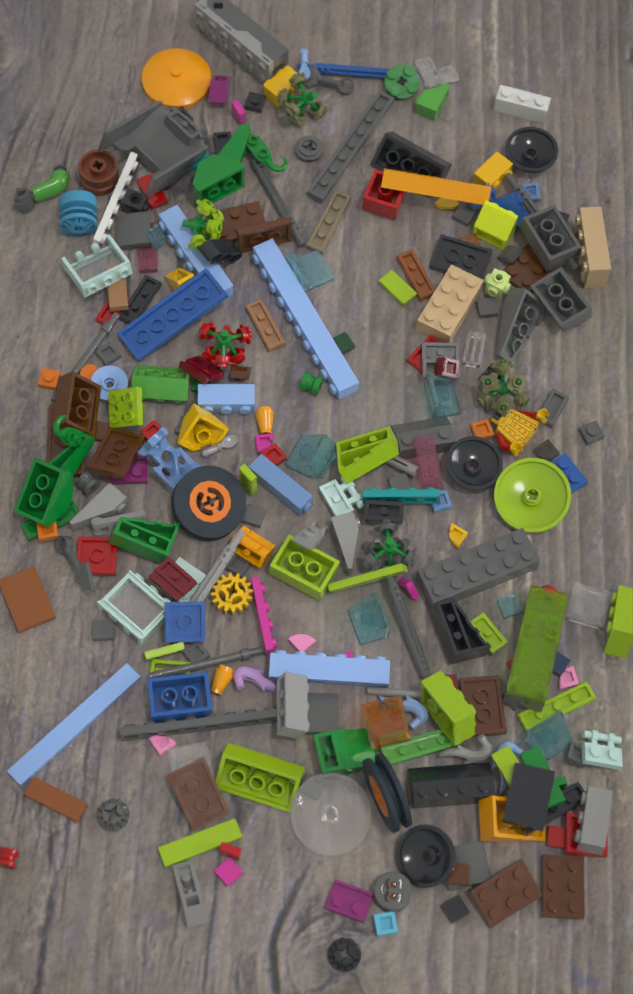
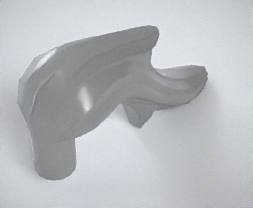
M481 734L477 737L481 744L480 747L468 749L458 744L455 748L442 750L438 757L457 756L465 759L463 764H470L489 758L493 748L485 735Z

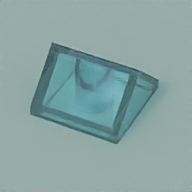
M428 373L425 378L424 389L432 418L451 417L461 414L453 382Z
M374 592L347 610L360 645H366L389 637L390 625L377 592Z
M562 711L555 713L527 730L524 741L530 749L539 746L546 761L567 749L570 741H573Z

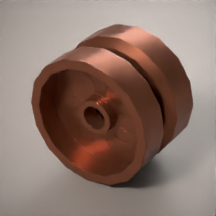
M92 150L85 153L78 163L80 184L84 191L90 192L94 196H105L112 193L119 181L118 163L114 155L105 150L102 152Z

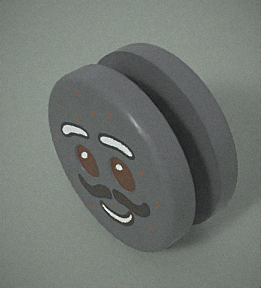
M387 872L381 875L375 883L373 890L374 901L385 912H401L410 903L412 885L403 874Z

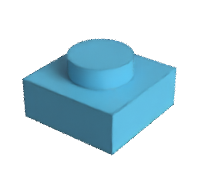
M394 911L374 914L377 937L398 934Z

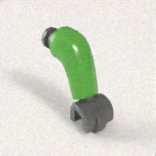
M62 164L54 166V172L51 173L50 178L46 182L32 187V191L28 188H16L18 196L14 199L15 209H18L21 213H29L35 207L34 200L40 202L64 192L70 183V175L67 173L66 166Z

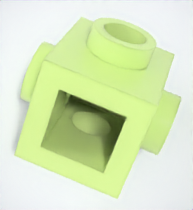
M494 268L491 274L488 273L484 280L486 284L484 293L495 297L497 300H501L503 295L507 294L512 284L509 283L511 276L505 271H499Z

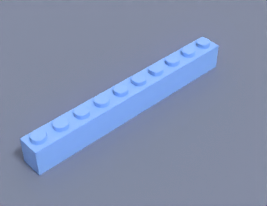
M273 238L254 246L252 255L254 264L260 267L263 279H267L269 282L270 291L276 294L279 306L285 309L288 321H292L294 324L295 333L297 336H301L305 350L310 351L314 365L319 366L320 374L329 383L332 395H336L338 400L357 392L359 381Z

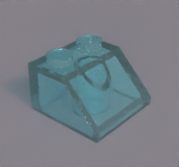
M326 434L301 435L284 466L310 479H323L330 464L336 457V444Z

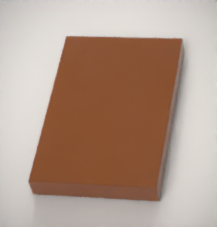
M35 566L0 579V588L18 633L56 619Z

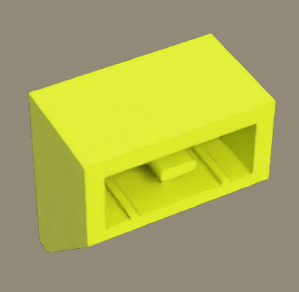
M486 200L474 225L472 236L504 250L514 236L518 216L512 211H507L497 204Z

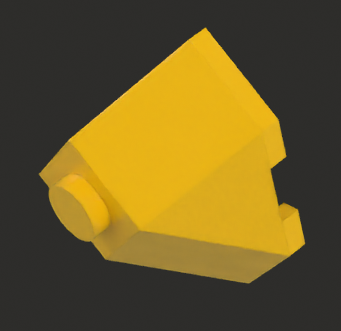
M193 404L183 418L177 443L191 451H197L201 449L200 447L219 444L229 428L212 413Z

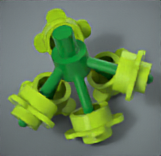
M197 199L196 203L198 206L196 209L200 212L197 218H193L192 221L183 219L182 227L191 228L190 231L194 232L195 236L191 238L188 247L193 248L196 252L199 251V247L204 242L220 238L221 235L218 233H221L222 222H224L222 212L219 209L213 208V204L207 199L203 201ZM203 215L209 216V218L201 219Z

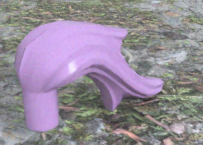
M239 667L233 673L237 690L245 688L243 681L257 684L263 692L265 690L277 692V684L263 677L264 671L250 667Z

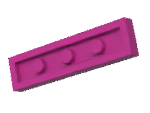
M259 576L251 577V586L263 646L265 648V656L269 657L270 653H274L277 645L275 637H271L270 630H273L271 618H267L266 612H269L268 601L263 599V594H266L264 582L260 583Z

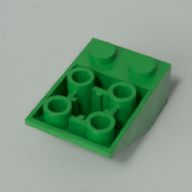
M371 728L332 730L313 735V745L323 780L363 771L362 762L367 758H370L375 763V755L378 752Z

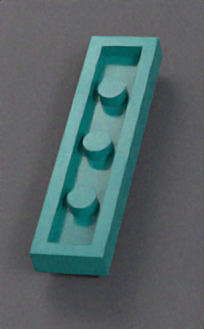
M432 487L425 490H417L416 488H407L406 490L369 488L363 490V502L365 504V500L404 502V504H440V489Z

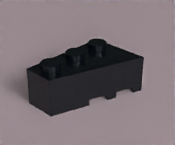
M451 598L435 602L430 610V614L449 665L486 656L491 645L488 642L486 643L481 637L477 627L474 628L470 623L468 616L455 599Z

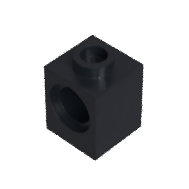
M130 188L127 189L121 200V212L126 214L148 212L150 208L145 194Z

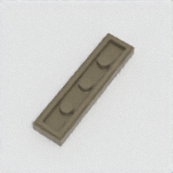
M337 190L334 191L306 245V249L323 255L352 196Z

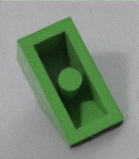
M445 84L424 90L422 95L417 96L415 100V114L435 121L449 96L450 85Z

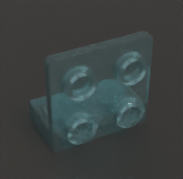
M315 250L300 258L296 257L293 251L286 254V262L304 292L334 280L335 276L319 250Z

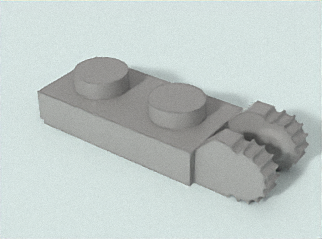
M314 520L310 526L308 525L295 536L293 542L311 551L323 540L329 527L324 526L320 530L318 528L319 522Z

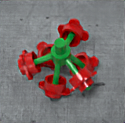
M213 322L208 324L202 323L199 329V340H211L213 337L218 339L216 346L206 345L204 347L205 351L202 352V357L212 364H217L216 367L220 369L228 368V365L240 364L246 359L244 355L245 350L239 347L233 348L231 342L237 339L240 343L246 342L251 344L252 331L249 326L244 327V325H240L236 333H233L230 330L231 327L225 325L220 332H216ZM226 347H229L230 350L227 356H225Z

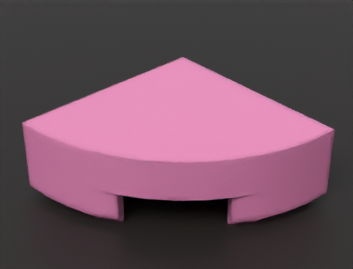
M297 634L288 638L290 644L300 652L307 651L316 643L313 637L305 634Z
M573 666L568 667L562 673L559 679V691L579 685Z
M155 735L148 738L159 756L177 746L176 742L169 737Z

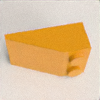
M489 796L479 800L481 841L496 843L546 841L545 826L543 831L537 830L525 836L519 826L503 823L508 797Z

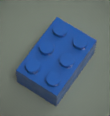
M208 672L147 679L152 721L164 723L168 719L180 721L186 717L204 718L205 715L212 714Z

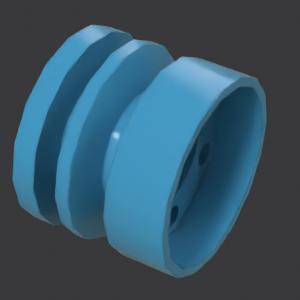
M82 190L68 191L60 196V230L64 234L76 237L94 233L98 227L96 196Z

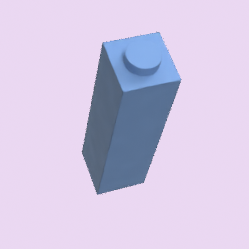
M262 454L248 467L257 476L259 484L298 516H301L304 512L307 513L312 508L313 495Z

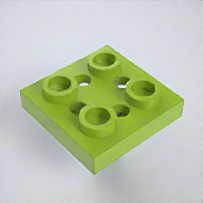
M142 387L109 390V426L124 428L143 425L145 409L142 408H145V406L142 404Z

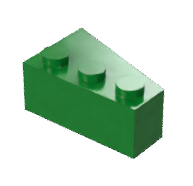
M119 517L109 543L161 564L169 554L180 523L166 524L162 523V521L148 522L144 521V519Z

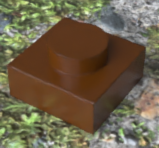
M233 365L230 378H235L237 381L249 380L251 367Z

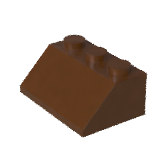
M73 371L58 377L51 428L53 429L54 422L59 416L67 415V418L63 419L60 423V430L71 427L94 437L102 386Z

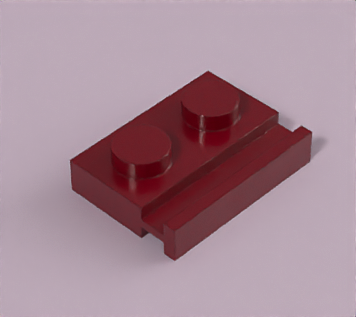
M199 355L179 363L181 370L203 384L224 378L225 371L217 368Z
M169 556L152 574L148 575L149 579L175 602H179L197 584V581Z

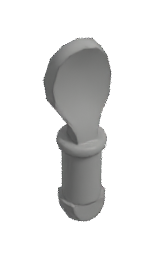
M235 435L227 436L220 444L216 443L201 452V456L207 458L221 451V448H233L237 444L238 438Z

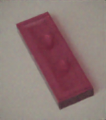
M155 222L151 223L150 247H138L140 273H158Z
M433 434L413 438L423 490L429 487L440 489V491L444 490Z

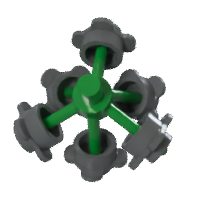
M385 519L380 525L375 526V531L379 532L381 537L386 538L383 544L380 539L364 543V547L367 549V555L362 553L365 558L363 560L364 567H367L369 570L371 568L377 570L376 567L380 564L377 559L385 553L388 555V560L383 561L382 567H379L378 570L397 564L395 560H392V555H401V563L406 565L408 569L409 566L413 567L417 563V550L411 551L408 549L410 544L408 538H390L395 534L398 525L391 523L389 519Z

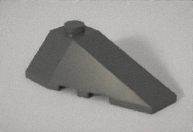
M510 288L503 305L497 355L502 359L508 360V363H512L523 348V343L532 336L533 329L541 324L547 310L539 298L525 288Z

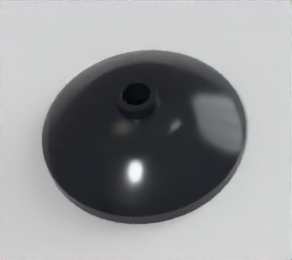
M523 127L517 129L508 137L505 145V154L516 169L526 173H540L548 170L556 162L558 145L554 137L547 131L538 127Z
M468 436L459 439L450 447L446 456V469L450 478L458 486L471 491H480L496 483L502 473L503 460L497 447L489 440L477 436ZM469 466H473L475 470H470Z
M414 826L403 834L397 845L396 862L399 871L415 886L429 888L440 885L450 876L455 865L454 845L450 837L436 826ZM430 852L433 853L432 859H430L428 856Z

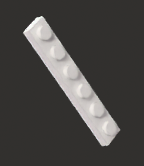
M131 152L92 244L97 243L100 245L105 242L107 236L105 231L106 229L110 230L113 219H111L112 214H117L120 207L117 203L119 200H122L126 193L123 190L125 185L129 186L132 179V176H130L131 171L135 172L138 165L136 161L138 154Z

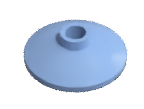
M116 366L101 367L91 378V381L102 386L100 399L108 401L109 390L128 388L126 373ZM113 384V387L108 388L107 385Z

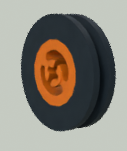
M200 466L186 473L176 484L171 497V510L176 523H180L179 527L187 535L198 540L213 541L227 536L240 524L246 510V496L239 480L229 471L217 466ZM216 495L220 499V511L217 510L219 499L211 505L203 507L201 511L198 509L196 504L197 496H200L198 506L203 505L206 501L209 502L216 497Z
M383 753L376 754L375 763L370 758L364 759L362 765L368 788L388 829L392 833L400 831V823L404 828L412 826V816L401 783Z

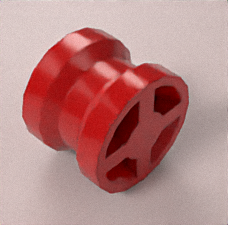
M0 847V867L11 870L15 869V860L19 857L20 852L12 848Z

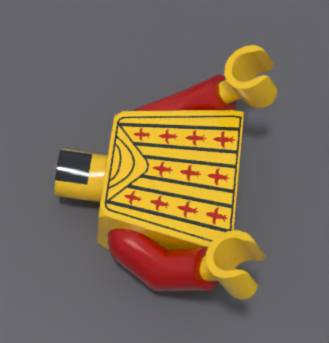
M542 408L538 412L511 410L506 417L496 412L491 421L498 426L495 437L500 449L513 453L515 457L518 456L520 451H524L523 447L537 431L538 421L540 420L543 424L547 422L545 416H550L547 409Z

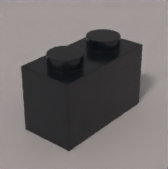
M365 500V521L382 522L385 519H389L391 523L403 524L404 502Z

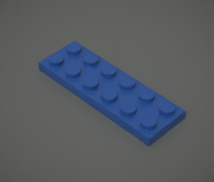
M205 268L117 334L138 362H140L227 299L228 294L208 269Z

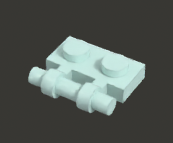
M341 477L343 482L341 485L335 479L319 487L322 497L334 516L349 512L354 513L353 505H356L359 510L365 508L363 497L357 493L353 481L346 484L343 477ZM348 491L351 498L347 499L344 492Z
M593 729L582 731V738L588 739V742H584L581 745L582 764L620 770L623 767L622 749L614 747V744H621L622 737L615 736L614 733L609 732L607 734L599 733L598 730ZM597 740L605 742V745H599Z

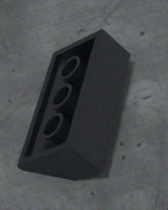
M393 131L384 134L370 164L383 172L384 168L443 179L446 178L452 166L451 163Z
M489 762L408 768L413 809L479 804L481 799L496 796L494 777Z

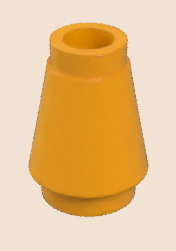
M269 406L258 407L255 415L260 434L272 433L274 415L272 408Z
M220 664L219 668L215 670L210 691L221 696L233 679L234 670Z

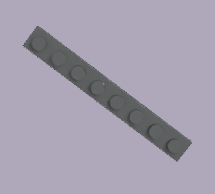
M379 90L308 189V196L323 203L394 103L393 97Z
M267 707L261 711L248 709L244 713L232 711L220 716L208 714L204 718L191 716L180 721L168 719L164 723L150 721L139 726L127 724L120 728V736L123 742L148 739L155 735L172 736L276 723L277 709L276 707Z

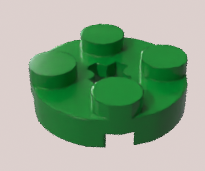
M406 64L393 66L388 70L384 80L387 93L397 100L411 98L417 92L420 83L418 73L412 66ZM400 78L407 81L404 86L397 83Z

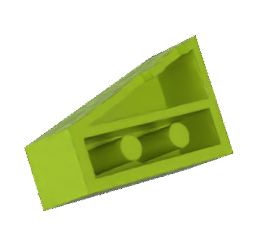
M390 426L336 442L338 470L346 484L399 455L398 441Z
M619 585L617 592H613L611 597L613 607H610L608 618L611 619L606 627V633L608 634L604 653L627 659L633 643V588Z

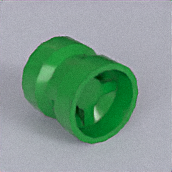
M305 372L299 388L304 391L309 389L312 394L318 395L324 378L320 376L313 377L311 373Z

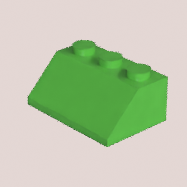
M136 365L132 374L131 388L142 387V400L149 398L158 402L173 400L175 403H183L188 401L191 375L177 367Z

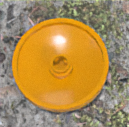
M172 48L163 50L152 56L142 71V86L146 96L153 103L161 101L163 102L162 105L170 109L171 107L179 109L181 106L184 109L191 108L204 100L210 91L211 71L207 62L197 53L187 49Z

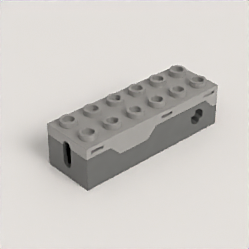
M197 0L195 4L196 28L200 32L205 33L212 42L217 43L224 52L229 53L236 62H240L248 72H252L260 82L265 83L268 79L273 78L280 69L288 65L289 49L229 0Z

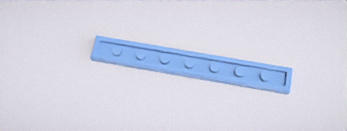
M126 663L9 768L7 773L22 787L135 685L141 677Z

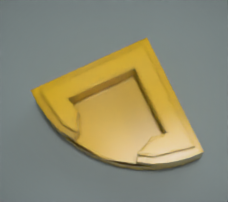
M440 198L435 202V206L441 210H455L460 205L457 200Z
M451 523L449 539L451 544L456 549H459L468 532Z

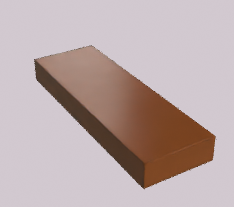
M412 249L397 255L396 259L413 290L417 293L419 301L431 298L435 288L414 250Z
M33 777L24 793L25 797L76 823H79L88 807L87 803L36 777Z

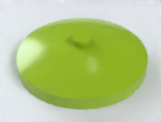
M540 458L518 460L506 467L497 479L494 489L496 510L501 519L515 530L523 528L527 534L549 531L564 519L570 507L571 488L568 479L556 465Z

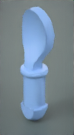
M303 48L300 51L301 68L299 73L304 72V77L308 79L311 74L310 69L307 67L309 64L307 58L308 51Z

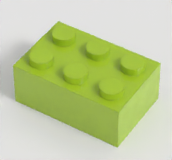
M289 534L271 562L269 574L321 601L328 590V585L332 583L339 571L340 561L316 548H313L311 551L293 542L295 537Z
M439 671L422 680L421 704L427 709L429 715L452 744L456 746L474 736L476 711L471 704L465 701L463 693L453 686L451 678L445 676L442 671Z

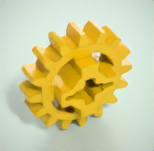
M230 572L227 578L225 575H221L222 580L217 579L216 585L212 587L211 598L214 599L213 605H218V611L225 609L226 615L229 611H232V615H235L237 610L243 613L242 608L248 609V602L253 601V597H251L253 589H250L251 582L246 583V577L240 579L239 573L233 577ZM235 589V593H233V595L229 599V595H231V593ZM219 595L221 598H224L225 603L220 599Z

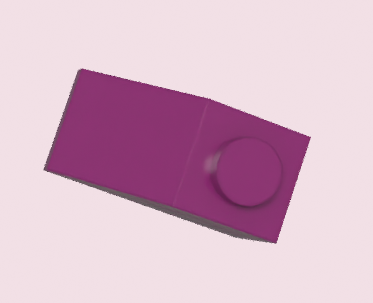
M213 75L210 80L209 102H213V105L221 106L223 103H227L231 83L230 76Z

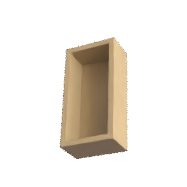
M581 207L578 215L575 216V224H573L572 228L573 234L576 235V239L581 245V249L578 251L579 255L577 256V264L581 266L580 282H583L584 289L606 288L611 272V263L602 207Z
M451 264L418 318L416 331L427 337L432 335L439 342L451 343L480 295L484 280Z

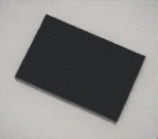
M441 234L430 269L446 273L452 264L483 280L493 250Z
M515 762L503 823L543 831L555 771Z

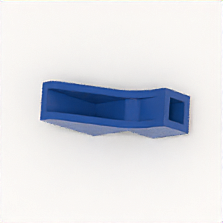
M489 182L483 184L484 186H490ZM490 186L489 202L495 203L499 207L512 211L517 215L516 225L521 228L523 217L529 215L528 211L524 210L522 206L523 200L521 195L517 194L516 190L496 198V191L493 186ZM470 203L473 210L483 207L481 204Z

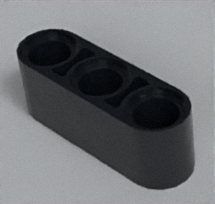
M231 239L208 240L199 247V251L210 265L233 264L243 255Z

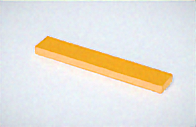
M384 168L381 184L382 188L484 205L486 200L489 201L491 193L490 186Z

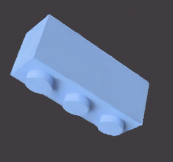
M198 384V406L210 413L226 415L231 413H241L244 415L255 413V384Z

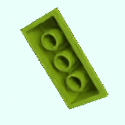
M228 743L222 754L216 783L221 791L291 813L306 767Z

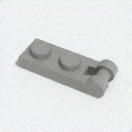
M140 510L107 518L95 517L91 520L92 528H94L93 536L111 537L119 517L144 519L146 521L145 511Z

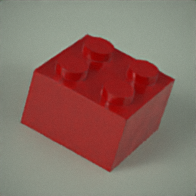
M375 169L363 196L362 209L396 220L407 192L382 188L384 172Z

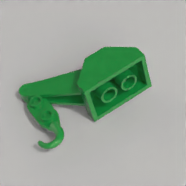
M241 124L218 155L205 157L198 163L193 181L194 205L198 206L196 203L197 199L200 201L207 199L213 204L245 187V167L242 162L247 148L258 162L266 165L273 172L284 171L288 166L287 158H283L284 164L282 166H276L273 163L270 150L261 138L251 134V126L249 124Z
M61 415L56 419L53 432L62 443L69 446L50 462L34 457L13 511L46 526H51L68 510L74 494L72 478L95 442L93 436L71 427L60 430V423L63 419L67 418V415Z

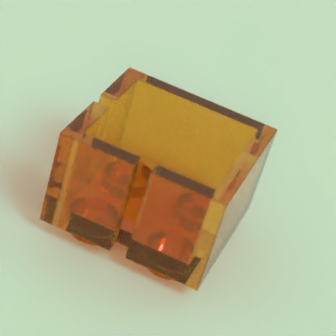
M401 695L383 699L386 710H382L379 700L362 704L368 738L372 749L412 741Z

